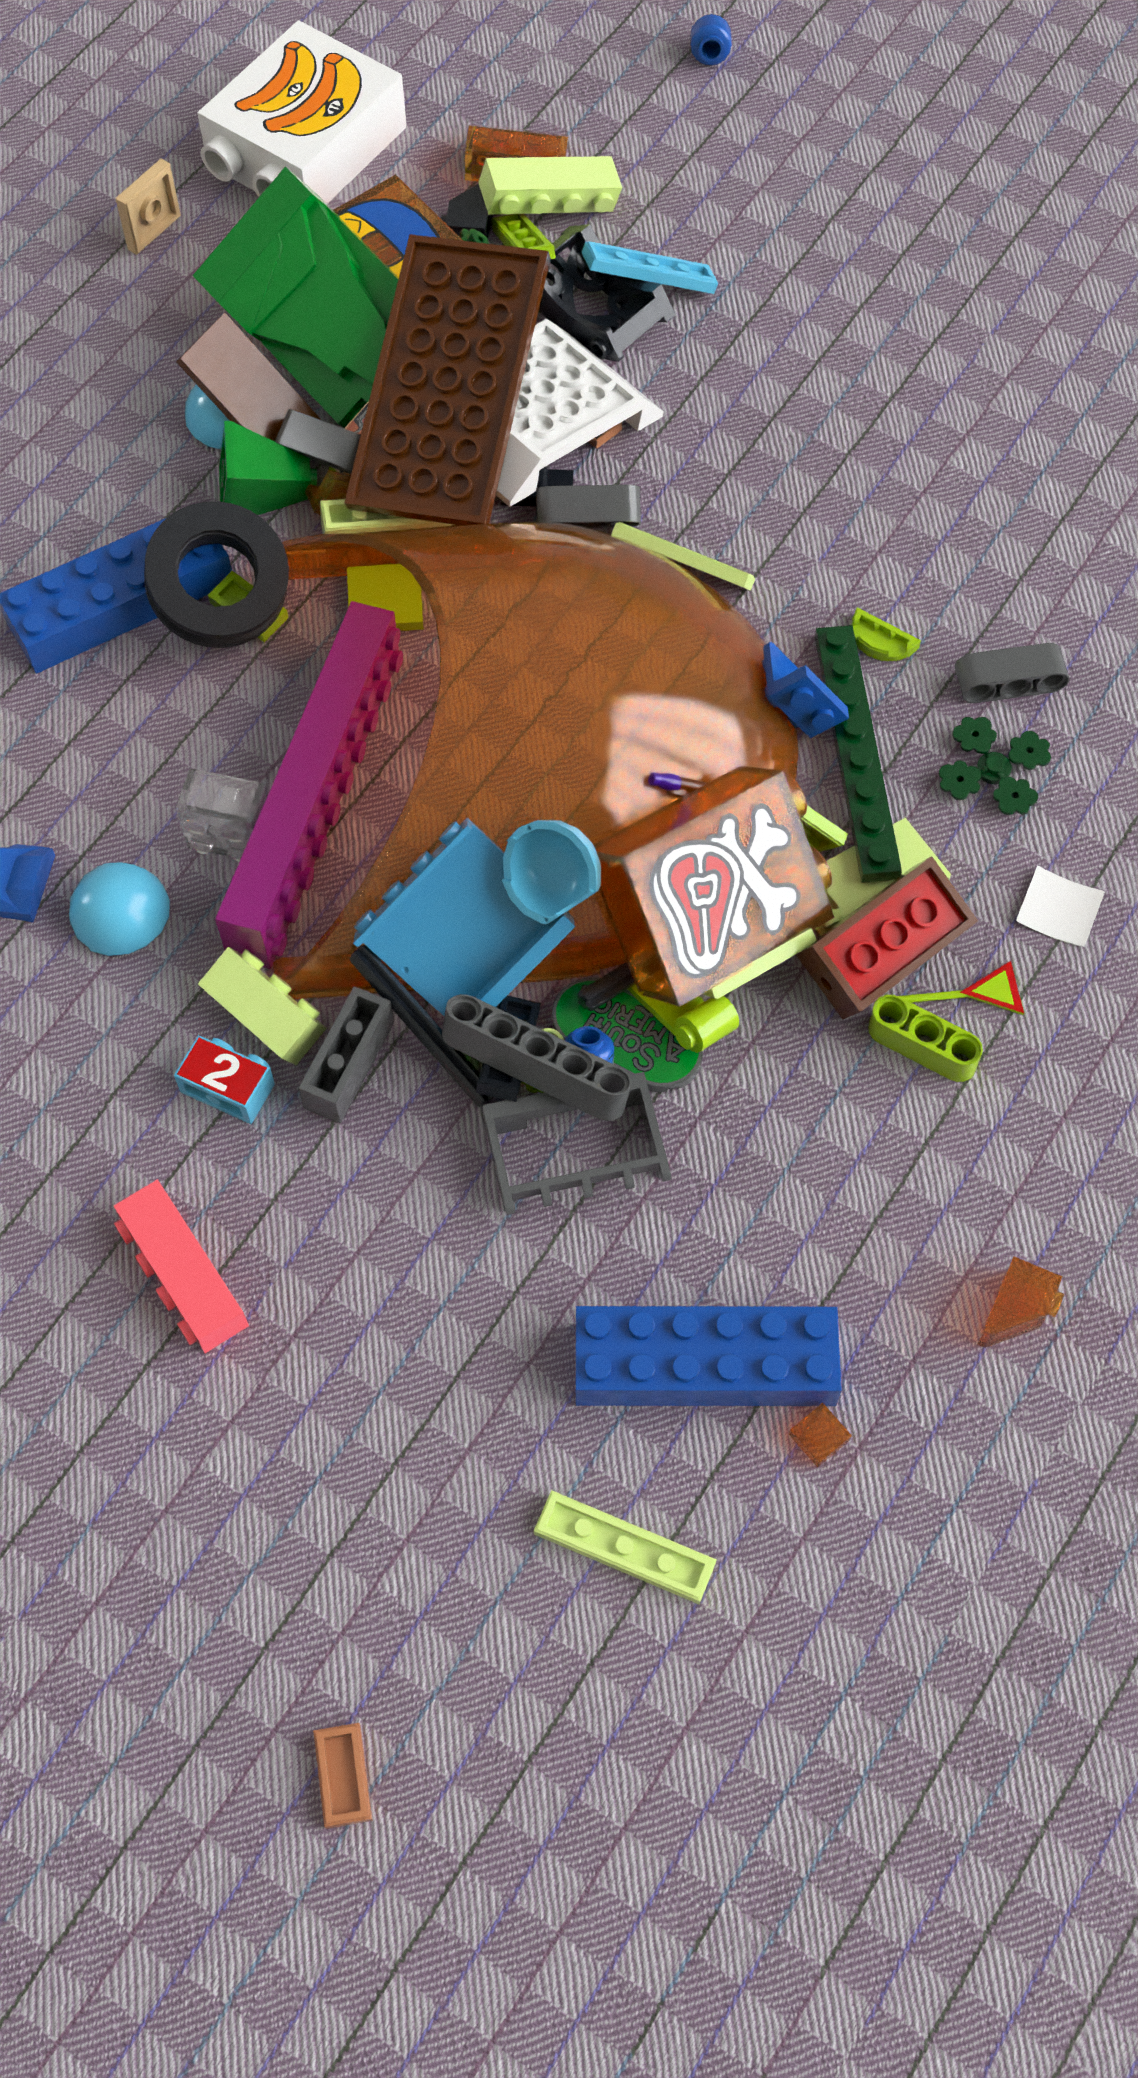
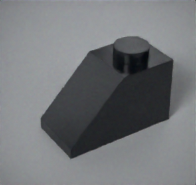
M479 183L449 200L447 215H441V236H446V239L460 240L462 238L460 235L462 229L468 231L475 229L484 234L489 241L493 214L488 215Z

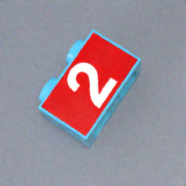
M199 1035L174 1074L181 1093L249 1124L253 1123L275 1085L270 1066L264 1059L254 1054H248L246 1057L235 1052L228 1043L221 1039L213 1038L211 1041Z

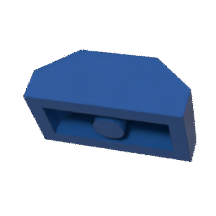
M22 844L0 847V917L34 922L55 859L52 848Z

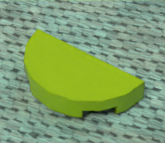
M858 607L856 608L851 625H853L858 649L867 656L880 661H899L910 657L920 648V639Z

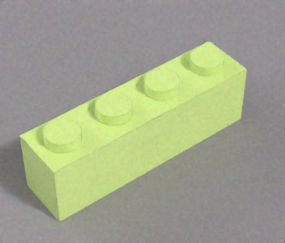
M612 156L486 158L478 182L488 215L613 212L622 190Z

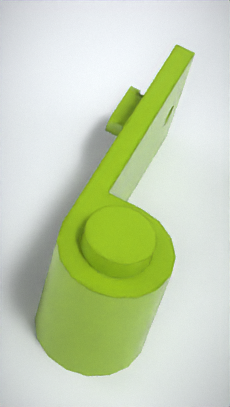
M667 965L627 989L676 1036L677 1041L683 1048L690 1049L696 1053L711 1046L736 1030L739 1026L738 1013L725 996L718 999L710 997L704 1001Z

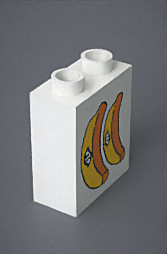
M299 20L197 112L204 145L201 149V158L206 168L216 178L225 182L234 179L254 190L257 196L260 197L286 166L316 192L326 204L406 128L402 74Z

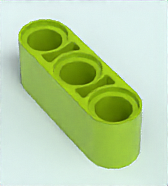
M884 995L879 997L874 1003L868 1030L870 1036L876 1042L955 1082L967 1081L975 1074L983 1052L982 1043L975 1035L896 995ZM880 1017H892L896 1020V1023H886ZM917 1035H927L933 1041H921L917 1038ZM953 1054H964L969 1058V1060H958L956 1057H954Z

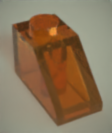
M1013 1256L977 1345L984 1348L1040 1328L1047 1315L1055 1318L1064 1297V1293L1057 1291L1063 1276Z

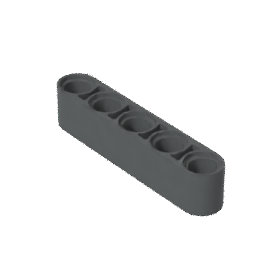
M459 994L448 1000L442 1037L452 1048L598 1119L613 1121L623 1115L632 1084L631 1077L624 1069L473 996Z

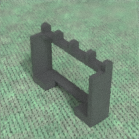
M644 1072L629 1075L632 1084L625 1108L639 1105L652 1153L651 1157L509 1186L498 1134L526 1129L527 1120L577 1110V1108L545 1092L517 1098L516 1102L505 1100L482 1105L485 1129L506 1215L514 1214V1202L525 1197L541 1194L543 1206L547 1207L552 1206L550 1192L582 1186L584 1197L589 1198L593 1197L591 1184L623 1177L625 1189L635 1188L633 1175L648 1171H656L658 1179L661 1178L663 1182L671 1180V1172Z

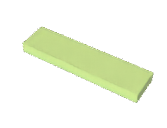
M616 523L611 535L750 591L754 584V576L747 572L624 523Z
M552 1490L534 1529V1535L696 1604H700L716 1564V1559Z

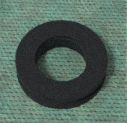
M210 501L196 503L168 516L153 533L145 555L144 582L146 595L158 619L178 637L204 647L226 648L238 646L264 633L277 619L284 605L289 579V564L285 548L272 527L250 510L225 502ZM208 544H221L236 549L248 559L253 567L255 576L253 589L244 599L233 605L215 607L198 602L186 593L179 582V565L189 551Z

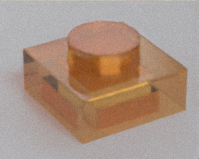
M821 1403L789 1431L790 1437L817 1467L841 1449L852 1437L824 1403Z

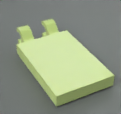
M904 818L894 823L893 828L902 868L901 875L916 864L932 856L950 880V872L909 821ZM853 846L810 870L809 879L796 885L801 894L800 902L797 906L802 911L823 898L827 901L832 909H827L817 916L820 923L815 926V929L821 936L894 880L861 883L855 847Z

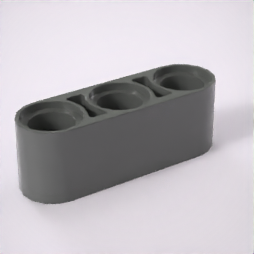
M288 409L275 442L310 458L312 461L351 475L361 435Z
M579 485L545 486L536 489V526L539 528H613L618 522L631 527L641 524L639 486Z
M1055 643L976 652L961 657L955 663V671L962 696L968 703H981L1053 693L1063 689L1069 683V675L1061 648Z

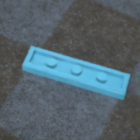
M585 241L582 250L583 257L591 271L711 294L715 293L718 282L707 264Z

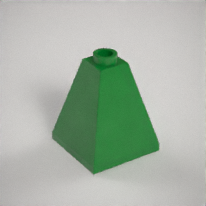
M224 421L218 466L220 502L238 505L257 515H261L308 500L309 490H316L317 469L310 468V458L237 423Z

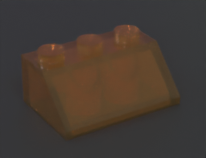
M470 124L468 126L465 148L464 180L479 182L486 158L567 157L569 135Z

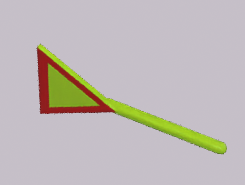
M1011 961L964 990L899 996L911 1003L968 997L1024 1015Z

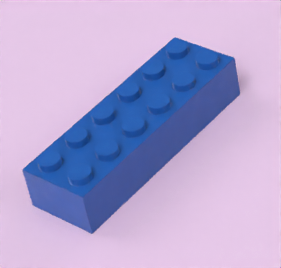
M165 519L0 593V608L4 619L36 674L158 618L152 610L146 595L144 582L145 555L153 533ZM221 544L201 545L189 551L181 560L178 569L179 582L186 593L196 600L208 595L232 571L229 555Z
M576 1306V1406H837L842 1391L837 1307Z

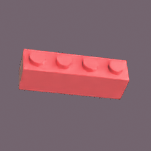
M158 1179L114 1205L120 1220L114 1223L117 1231L126 1245L133 1241L137 1245L141 1253L134 1257L146 1277L149 1278L154 1274L162 1285L156 1289V1292L168 1311L176 1307L183 1320L178 1322L177 1325L189 1345L198 1342L204 1353H207L249 1327L244 1312Z

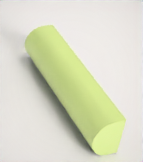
M345 499L320 501L321 526L324 540L468 528L467 526L350 510L344 504Z

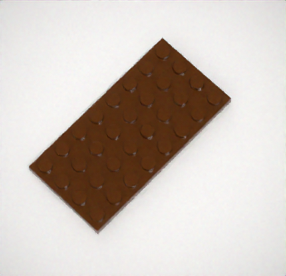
M409 234L344 502L348 509L488 530L551 259L548 251Z

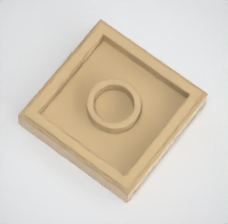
M162 158L115 198L127 248L136 255L181 216L170 163Z

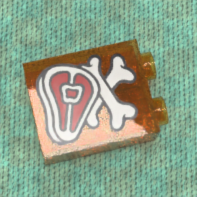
M738 766L593 844L601 863V886L599 891L637 990L641 995L680 1007L750 967L753 961L809 927L814 930L834 918L825 891L832 884L830 868L821 853L809 845L800 819L807 812L806 798L799 784L790 775L785 774L784 770Z

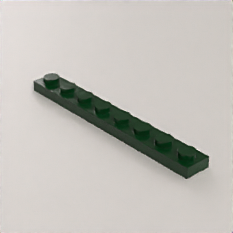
M853 625L816 628L815 642L823 683L848 707L849 719L832 727L861 883L896 880L901 876L902 868Z

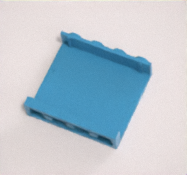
M467 817L460 825L456 821L449 825L439 837L442 844L432 854L428 851L421 854L410 867L414 873L403 884L399 880L393 883L382 896L385 903L375 913L369 909L354 926L357 932L355 933L353 944L359 947L364 943L443 1016H445L448 1000L459 994L473 996L496 1007L575 928L574 918L568 911L548 924H541L524 915L510 900L502 882L504 878V851Z

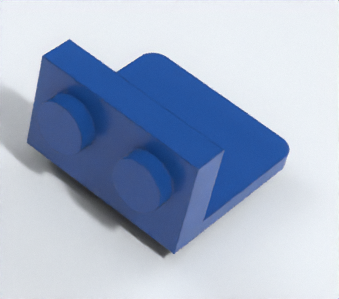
M773 642L763 646L764 660H762V666L766 673L767 681L765 695L773 707H779L787 715L790 723L795 728H800L810 738H813L849 719L848 707L806 665L798 668Z

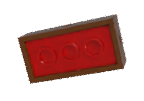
M931 856L910 868L817 938L815 943L797 953L796 956L840 1017L846 1019L863 1011L978 922V919Z

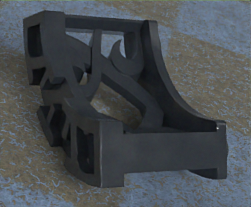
M590 224L569 226L552 243L556 258L550 259V263L559 272L553 269L548 270L547 278L553 282V285L550 286L547 280L545 281L539 311L546 319L569 333L599 359L619 362L624 358L622 351L655 323H667L676 314L662 284L591 271L582 254L585 241L601 242ZM568 247L571 252L565 262L559 253ZM585 272L592 280L584 278ZM573 285L586 292L603 291L608 295L607 310L609 314L593 316L577 313L573 299Z

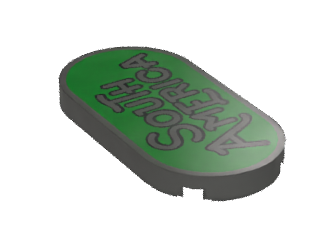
M586 977L575 980L558 993L552 1007V1019L555 1030L562 1035L563 1039L580 1027L591 1026L600 1029L612 1039L614 1045V1065L624 1069L629 1075L644 1072L649 1091L667 1092V1089L682 1088L688 1085L698 1074L702 1063L703 1051L696 1053L690 1049L683 1048L677 1041L676 1036L645 1008L629 990H625L594 1011L584 1009L580 1004L577 994L580 990L598 980V977Z

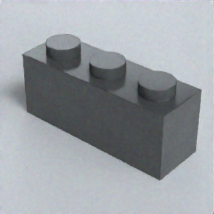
M355 986L353 987L298 1088L304 1109L341 1124L394 1024L390 1000Z

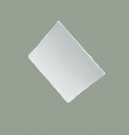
M1037 866L1016 921L1047 936L1084 947L1105 892L1070 881Z

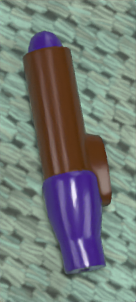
M651 772L648 777L649 785L659 787L667 791V795L677 798H688V795L713 799L719 794V789L713 783L680 777L676 774Z

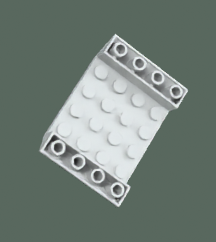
M545 319L536 324L496 496L509 507L536 492L540 469L624 420L639 431L663 417L664 411L569 333L550 320Z

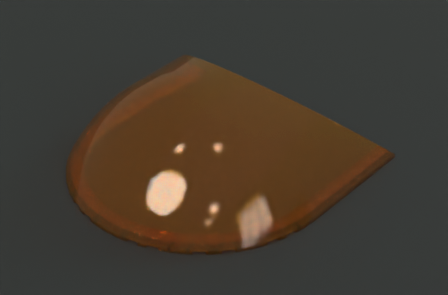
M509 521L327 533L282 542L289 564L288 580L347 576V567L387 564L403 565L412 573L427 596L436 620L440 646V685L430 737L421 767L407 802L385 846L360 887L306 956L283 957L273 962L274 974L292 988L288 994L293 999L349 996L354 986L372 994H377V991L350 962L351 954L359 948L353 944L354 936L357 932L354 926L369 909L375 913L385 903L382 896L393 883L399 880L403 884L414 873L410 867L425 851L432 854L442 844L439 837L455 821L460 825L468 817L504 852L508 838L519 827L536 820H560L578 828L593 843L601 863V886L599 891L568 910L574 918L575 928L520 983L544 982L599 974L601 969L624 964L669 936L665 921L651 898L649 880L652 868L656 860L668 848L683 841L705 840L708 835L717 834L720 819L727 813H732L738 818L740 840L746 848L752 832L751 813L753 807L736 796L735 791L738 782L763 774L790 794H794L798 764L797 728L790 723L787 715L779 707L775 708L769 703L765 695L767 681L766 673L762 666L765 642L748 620L724 596L692 572L662 554L635 542L598 530L541 521ZM651 772L676 774L680 777L713 783L719 789V794L713 799L688 795V798H677L667 795V791L659 787L649 785L648 777ZM383 962L384 965L399 980V982L406 988L407 991H415L406 981H404L385 962Z

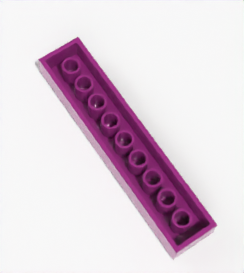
M351 601L216 915L215 921L224 951L227 947H230L242 954L246 949L264 963L263 967L267 969L272 968L276 956L281 957L287 944L286 932L289 924H294L298 919L301 908L299 900L303 890L308 891L312 885L314 878L313 866L317 857H323L327 847L328 839L326 834L330 825L335 826L339 819L340 800L343 794L347 795L351 790L354 766L356 763L360 764L364 758L366 737L369 732L373 733L378 723L380 703L387 701L391 690L390 679L393 672L398 673L402 665L403 651L399 650L398 645L400 629L396 628L394 611Z

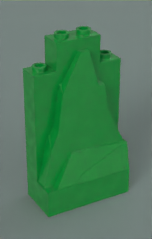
M285 166L192 276L250 335L258 339L340 426L345 428L370 399L399 277L316 192Z

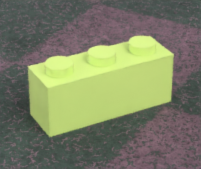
M227 947L199 981L198 985L281 1059L297 1065L327 1029L316 1019L320 1012L303 998L299 1002L295 1001L288 994L292 988L276 974L273 973L269 978L260 969L264 966V963L250 951L245 949L241 954Z

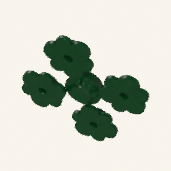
M971 717L963 718L961 725L953 729V739L961 743L960 746L963 751L970 752L974 750L984 755L979 758L977 767H967V764L961 760L956 761L954 765H943L939 770V777L941 779L940 789L944 792H950L951 796L956 800H964L968 797L969 793L976 794L979 791L980 784L978 782L982 779L988 784H999V788L993 792V799L999 802L998 808L1003 814L1011 815L1015 812L1021 815L1027 814L1030 806L1037 803L1038 793L1034 789L1029 788L1030 784L1026 779L1016 781L1014 778L1008 777L1012 770L1011 762L1016 765L1022 764L1026 770H1033L1036 768V765L1046 766L1051 760V754L1048 751L1050 743L1046 739H1039L1038 734L1033 731H1025L1020 738L1014 737L1011 739L1010 747L1012 749L1009 751L1007 758L1001 753L989 752L991 743L997 738V733L991 729L992 724L988 718L978 717L975 720Z

